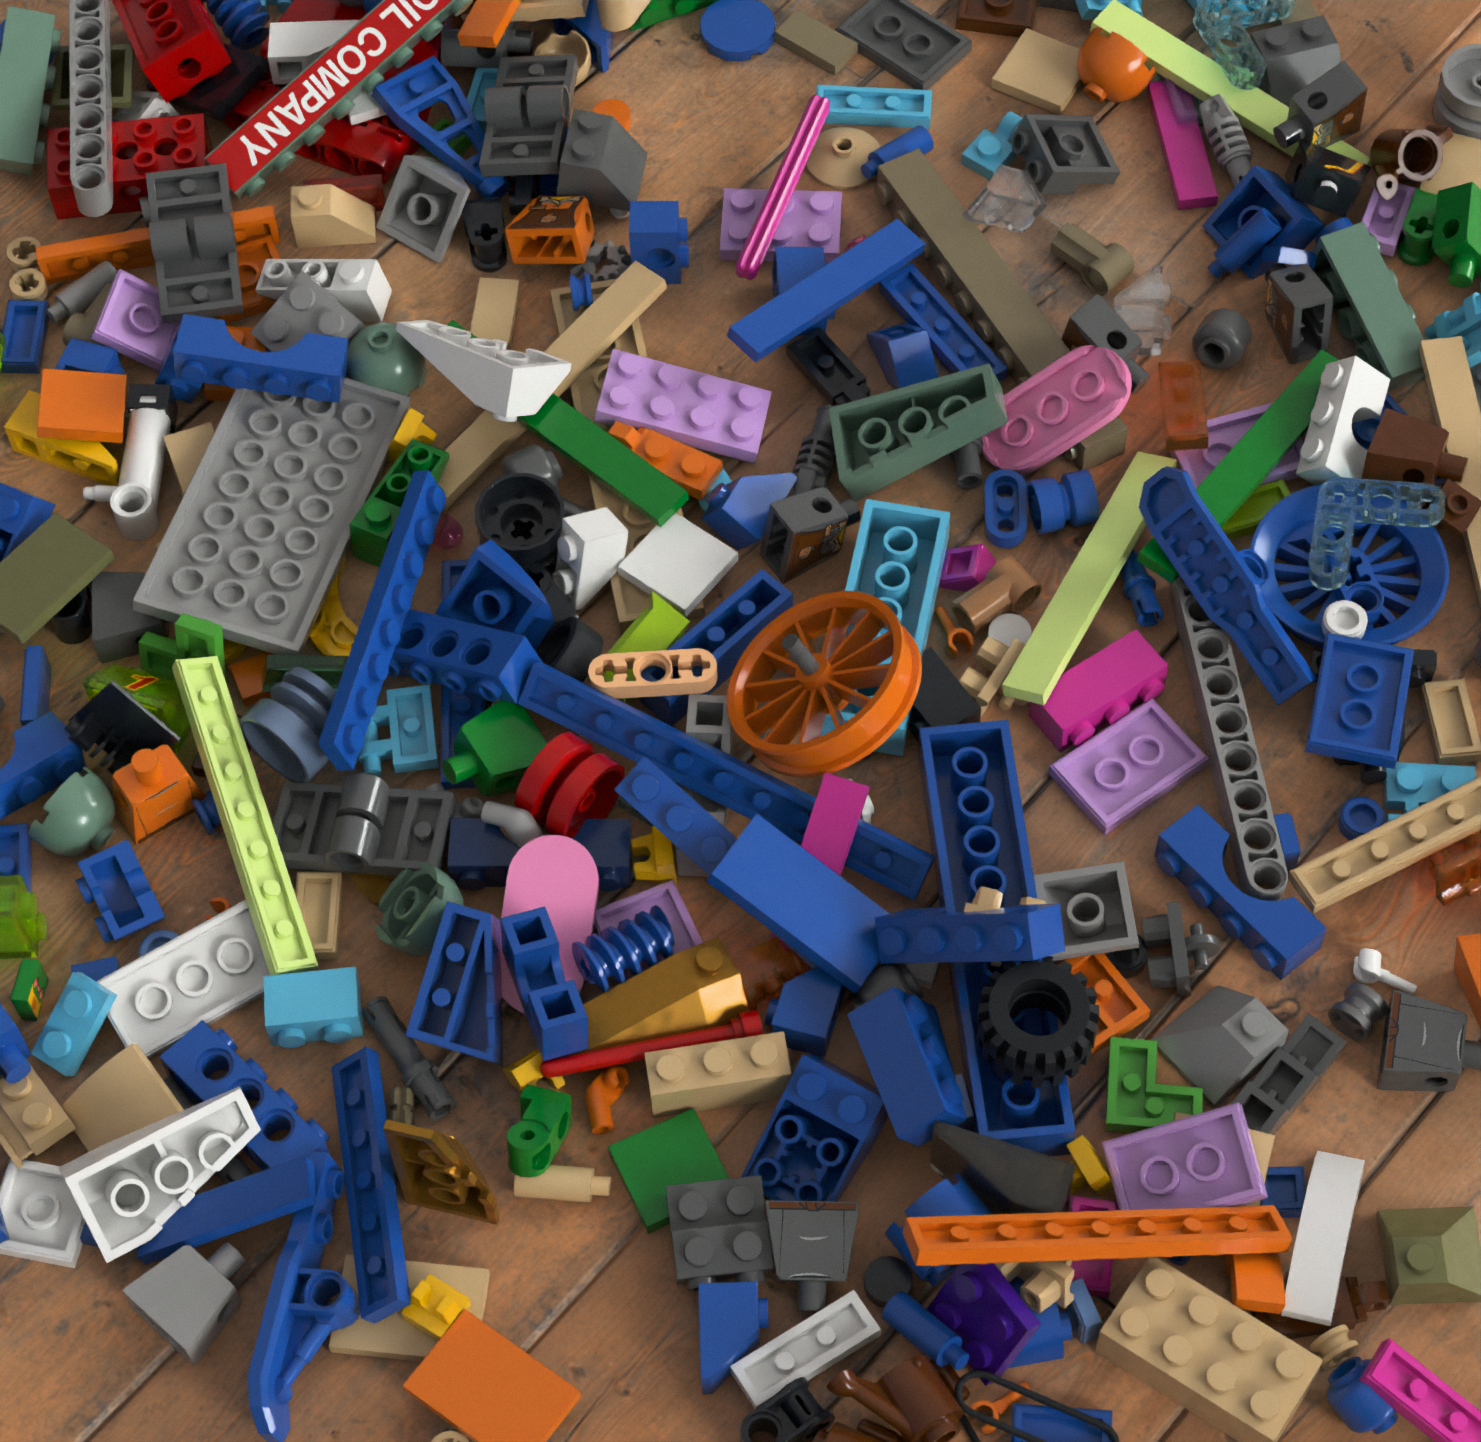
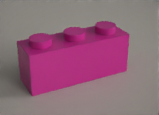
M1135 629L1064 672L1045 705L1030 702L1029 717L1059 752L1064 751L1073 744L1080 746L1089 740L1096 730L1107 723L1113 724L1128 714L1130 709L1139 703L1147 702L1152 698L1155 700L1165 689L1169 665L1139 631Z

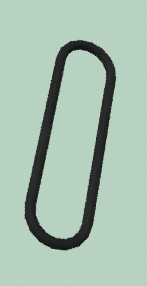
M982 1370L969 1371L961 1376L956 1383L955 1399L964 1413L1025 1441L1047 1442L967 1406L962 1397V1389L968 1380L977 1377L987 1379L1098 1427L1110 1436L1112 1442H1119L1117 1433L1105 1422L990 1372Z

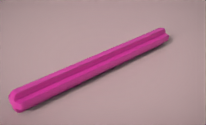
M813 95L809 99L736 262V274L740 278L745 277L748 280H752L757 276L830 111V101L826 97Z

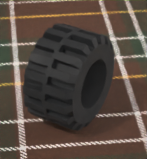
M1050 956L1042 958V962L1022 961L1020 965H1016L1014 961H1009L1003 964V973L995 970L989 977L988 986L984 985L980 994L976 1026L978 1047H983L982 1056L987 1064L995 1061L994 1072L1001 1077L1006 1073L1011 1074V1083L1020 1086L1023 1080L1032 1081V1088H1042L1043 1081L1050 1080L1052 1086L1062 1084L1064 1074L1073 1078L1079 1073L1080 1064L1086 1065L1091 1056V1050L1094 1048L1099 1020V1005H1095L1097 998L1093 987L1086 988L1087 978L1081 971L1073 975L1071 973V964L1062 961L1060 966L1052 964L1053 957ZM1026 1008H1042L1055 1014L1061 1020L1063 1027L1050 1035L1037 1036L1019 1029L1013 1023L1011 1017L1018 1011Z

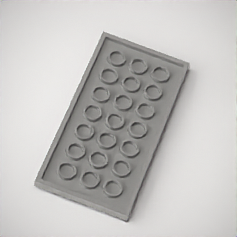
M346 377L340 403L316 401L310 398L290 395H275L270 392L245 388L236 389L133 599V610L175 623L182 613L206 619L222 625L224 639L298 661L351 543L349 524L376 487L389 457L388 446L394 438L402 418L411 406V397L382 388L368 386Z

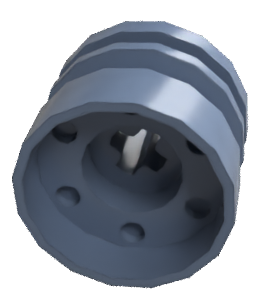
M298 666L290 668L284 674L282 682H277L272 686L270 692L272 700L268 698L260 699L240 719L239 724L244 738L259 757L277 773L292 782L309 783L325 767L329 759L319 747L318 742L336 690L322 678L307 669Z

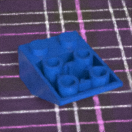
M803 1054L741 1177L761 1175L764 1196L771 1200L838 1202L876 1142L888 1118V1113L877 1087L816 1054Z

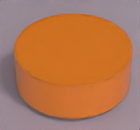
M607 99L601 101L592 110V112L613 116L626 131L631 126L630 109L620 100Z

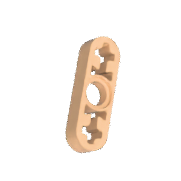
M700 648L602 654L593 659L588 668L590 686L615 699L702 694L711 690L718 678L715 657L709 651ZM650 666H658L666 672L662 679L654 682L643 679L641 673ZM672 666H678V679H673ZM694 666L702 667V676H693ZM627 669H633L634 681H628ZM606 671H613V681H604Z

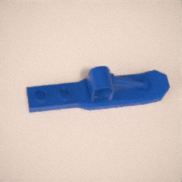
M1167 466L1145 481L1139 509L1149 531L1208 618L1230 634L1277 705L1286 702L1318 679L1263 599L1260 586L1270 579L1267 565L1256 552L1250 549H1243L1241 551L1235 549L1198 495L1188 472Z
M310 1151L308 1158L314 1163L317 1204L294 1212L287 1241L277 1260L247 1376L249 1407L258 1433L267 1442H284L291 1428L289 1401L293 1396L292 1384L306 1363L309 1364L330 1332L352 1325L361 1313L359 1295L337 1271L319 1269L325 1244L331 1241L334 1223L332 1216L336 1200L341 1198L345 1186L344 1171L328 1152ZM339 1294L338 1299L334 1303L326 1306L332 1296Z

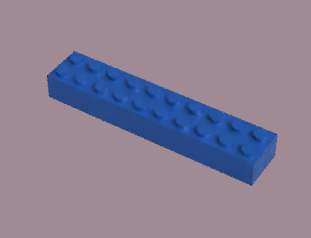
M1008 720L919 728L918 759L932 855L936 856L934 869L940 907H945V912H964L966 902L972 904L981 886L996 889L1003 894L1001 908L1020 905L1021 898L1032 897L1037 899ZM1042 958L1034 960V962H1042ZM1003 961L1001 967L991 966V962H948L967 1094L974 1115L972 1130L977 1164L1071 1155L1066 1145L1075 1139L1076 1133L1066 1074L1063 1075L1062 1084L1052 1086L1050 1080L1043 1081L1042 1088H1032V1081L1023 1080L1020 1086L1011 1083V1074L1006 1073L1001 1077L994 1072L995 1061L987 1064L982 1056L983 1047H978L976 1026L980 994L983 986H988L989 977L996 970L1003 973V964L1009 961ZM1022 961L1014 962L1016 965H1020ZM1026 1008L1018 1011L1011 1017L1013 1023L1028 1034L1044 1036L1059 1030L1057 1016L1042 1008Z

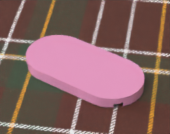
M1085 345L1068 352L1003 395L1008 423L982 436L983 455L999 470L1010 469L1021 475L1039 469L1114 420L1122 412L1129 400L1132 388V379L1128 366L1113 350L1105 347Z
M545 835L526 843L513 857L507 874L501 918L545 906L559 941L560 961L566 982L574 980L578 993L581 995L586 980L573 958L572 943L579 941L585 945L586 937L593 934L599 891L598 869L589 851L576 840L562 835ZM500 922V942H501V922ZM501 944L502 997L516 1011L526 1015L504 958Z

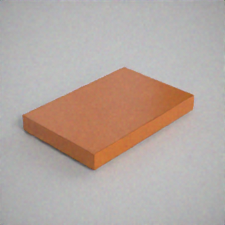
M466 1309L463 1310L402 1385L406 1393L473 1442H547L582 1397L577 1388Z

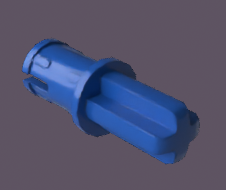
M1133 549L1120 571L1124 581L1122 590L1124 596L1131 600L1138 624L1143 627H1151L1158 624L1153 612L1156 613L1157 619L1162 620L1164 611L1155 593L1156 581L1152 576L1148 575L1145 566L1137 561L1139 552Z

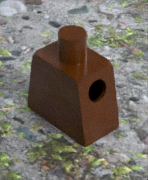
M1386 408L1367 451L1360 486L1426 497L1431 494L1437 477L1449 478L1452 481L1462 483L1468 458L1445 452L1449 432L1446 429Z

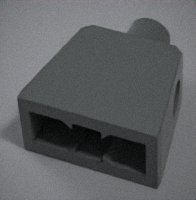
M101 572L91 581L92 641L101 663L140 654L138 642L146 631L169 637V621L133 610V599L146 573Z

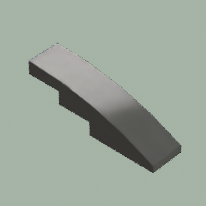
M1308 1013L1283 1047L1277 1048L1253 1081L1249 1080L1231 1104L1239 1102L1242 1105L1249 1129L1275 1135L1347 1046V1041Z

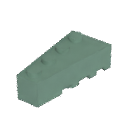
M8 6L0 54V170L32 176L33 163L42 164L45 141L37 140L39 126L47 127L50 104L43 103L44 89L53 90L56 67L48 65L50 52L58 53L61 29L54 28V14Z
M1363 221L1321 236L1312 250L1317 255L1315 269L1312 270L1334 297L1332 309L1337 315L1336 328L1343 339L1354 340L1356 343L1355 356L1390 379L1387 392L1424 379L1425 375L1418 346L1421 340L1428 339L1422 336L1416 324L1414 309L1410 304L1405 303L1398 289V280L1394 271L1387 268L1380 254V245L1375 235L1369 233Z
M989 363L829 408L839 480L855 502L1008 423L1002 386Z

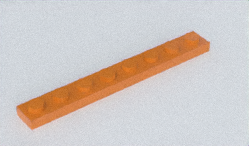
M1275 1205L906 1217L902 1232L916 1266L1288 1252L1292 1240V1235Z

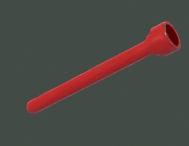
M756 1009L737 1013V1018L729 1019V1024L546 1060L540 1065V1073L546 1078H553L645 1060V1052L763 1035L762 1023Z

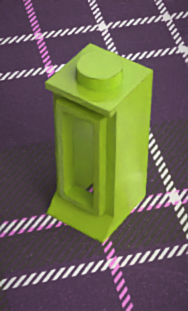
M652 591L649 599V609L646 607L607 654L667 650L687 631L686 627L690 621ZM627 669L628 681H634L633 669ZM613 671L605 672V682L613 681ZM621 698L617 700L626 704L630 698Z

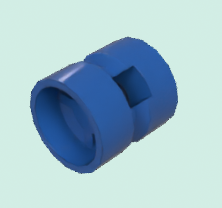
M1087 469L1065 473L1062 475L1059 483L1055 478L1048 477L1028 481L1027 500L1033 526L1039 535L1056 532L1064 528L1066 521L1074 528L1095 524L1098 521V496L1093 478Z

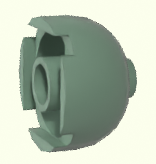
M380 322L368 325L358 331L348 344L347 378L408 397L409 392L413 391L417 386H419V389L422 387L427 374L425 357L396 331L397 324Z
M83 767L81 775L78 772L72 774L43 806V809L47 811L46 819L43 824L35 819L30 826L28 835L40 846L59 856H78L85 853L91 847L99 851L115 832V829L110 826L116 813L115 800L109 787L91 770Z
M419 862L418 864L422 869L417 871L406 868L392 881L378 907V910L384 913L382 926L375 922V931L379 940L411 956L431 954L447 901L464 906V898L456 882L446 873L426 862Z

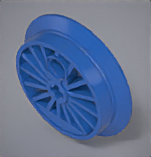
M1344 482L1319 484L1301 489L1283 498L1260 521L1250 550L1256 552L1268 567L1270 579L1260 587L1263 599L1276 619L1293 635L1323 649L1325 640L1321 627L1323 615L1326 608L1333 602L1348 600L1357 603L1366 610L1368 622L1362 637L1363 640L1393 645L1416 634L1431 621L1443 603L1449 584L1450 573L1447 552L1441 537L1431 522L1404 499L1384 490L1362 487L1358 483L1354 485ZM1365 535L1358 548L1352 547L1354 537ZM1376 536L1387 541L1369 555H1365ZM1343 540L1342 548L1339 547L1337 541ZM1398 551L1404 557L1396 560L1383 562L1395 553H1397ZM1278 557V558H1280V559H1282V560H1284V561H1287V562H1289V563H1291V564H1293V565L1280 564V563H1274V562H1275L1276 558ZM1411 572L1414 575V578L1398 577V575ZM1277 580L1294 583L1278 586ZM1399 594L1415 595L1416 599L1412 601ZM1305 597L1294 606H1291L1288 600ZM1325 602L1314 621L1304 616ZM1388 609L1393 610L1401 614L1402 616L1397 619ZM1377 623H1379L1382 627L1376 628Z

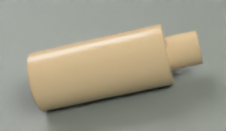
M550 1164L548 1169L539 1176L528 1178L515 1175L514 1178L515 1197L591 1203L593 1195L609 1196L611 1189V1177L594 1176V1168Z

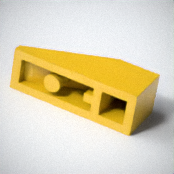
M29 390L4 426L13 451L101 484L118 486L120 470L117 461L100 442L37 437L40 393Z

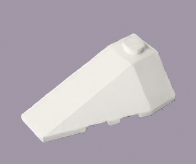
M429 320L397 322L396 331L476 406L493 412L492 417L500 421L515 422L518 416L535 415L571 370L572 363L535 349L528 348L525 353L506 349V341L471 338V332Z
M237 1087L101 1145L60 1166L59 1170L106 1263L152 1240L163 1229L162 1225L182 1205L185 1207L195 1196V1192L216 1171H220L261 1129L241 1088Z

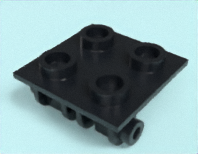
M113 680L68 720L69 723L64 728L70 734L68 739L85 752L90 750L94 743L96 744L89 754V757L92 759L101 750L106 752L99 763L101 767H104L113 758V762L107 769L112 775L115 771L131 763L132 756L141 749L154 750L163 744H168L171 748L181 739L162 720L154 716L135 700L128 691L122 689Z

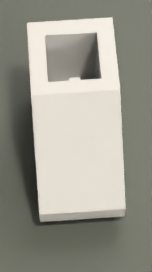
M607 507L562 519L561 533L557 540L556 569L552 578L563 595L572 603L575 610L582 609L618 571V565L625 558L629 530Z

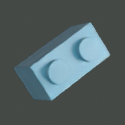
M356 967L263 976L265 1028L272 1046L279 1045L284 1048H297L303 1046L306 1042L323 1040L330 1043H344L351 1040L352 1037L364 1036L363 1015L361 1013L363 1009L362 986Z

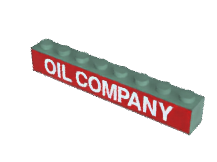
M382 0L203 159L208 165L226 163L230 190L239 200L246 195L248 198L254 197L267 184L264 179L275 169L278 172L286 169L296 159L295 151L305 143L311 146L318 141L326 132L323 127L334 117L337 120L345 117L354 108L353 100L363 91L367 94L373 92L374 87L384 81L385 78L382 75L393 65L396 68L404 65L413 56L412 48L422 39L426 42L432 40L443 29L444 26L441 23L452 13L455 16L460 15L471 5L473 0Z

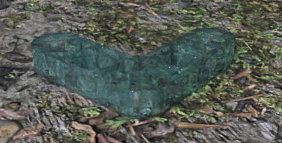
M1199 0L1192 22L1228 80L1240 89L1252 90L1261 84L1266 70V62L1244 28L1289 17L1296 0ZM1236 4H1246L1252 7L1254 11H1243ZM1220 39H1231L1238 44V46H1226L1220 41Z
M1335 477L1326 480L1320 486L1309 554V580L1315 587L1325 591L1338 589L1346 583L1349 574L1355 522L1432 527L1438 524L1444 517L1445 494L1439 487L1428 483ZM1335 495L1343 496L1341 503L1333 502ZM1357 496H1362V505H1356ZM1377 496H1386L1392 499L1394 503L1390 507L1380 509L1372 506L1370 501ZM1401 499H1407L1406 509L1401 508ZM1422 502H1430L1429 509H1420ZM1329 527H1337L1342 529L1345 535L1338 540H1329L1323 537L1321 533ZM1326 554L1334 555V567L1331 573L1323 572L1326 564Z

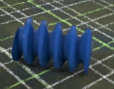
M202 0L207 3L206 6L209 13L215 15L214 18L217 25L223 28V33L226 38L231 40L232 46L249 50L262 43L268 37L270 28H264V26L270 20V16L266 12L258 13L262 7L259 0Z
M655 905L651 907L650 914L642 911L635 914L633 921L629 919L620 921L617 929L612 926L603 929L601 937L595 933L586 937L585 945L579 941L572 943V953L576 965L585 980L590 984L595 983L604 993L609 990L608 976L611 975L618 984L625 982V968H628L636 976L642 972L640 961L644 960L650 968L658 963L656 954L660 953L664 959L674 955L672 947L675 942L671 925L665 913L659 906Z

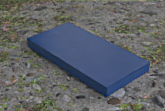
M756 813L706 882L853 993H856L880 960L874 918L890 913Z

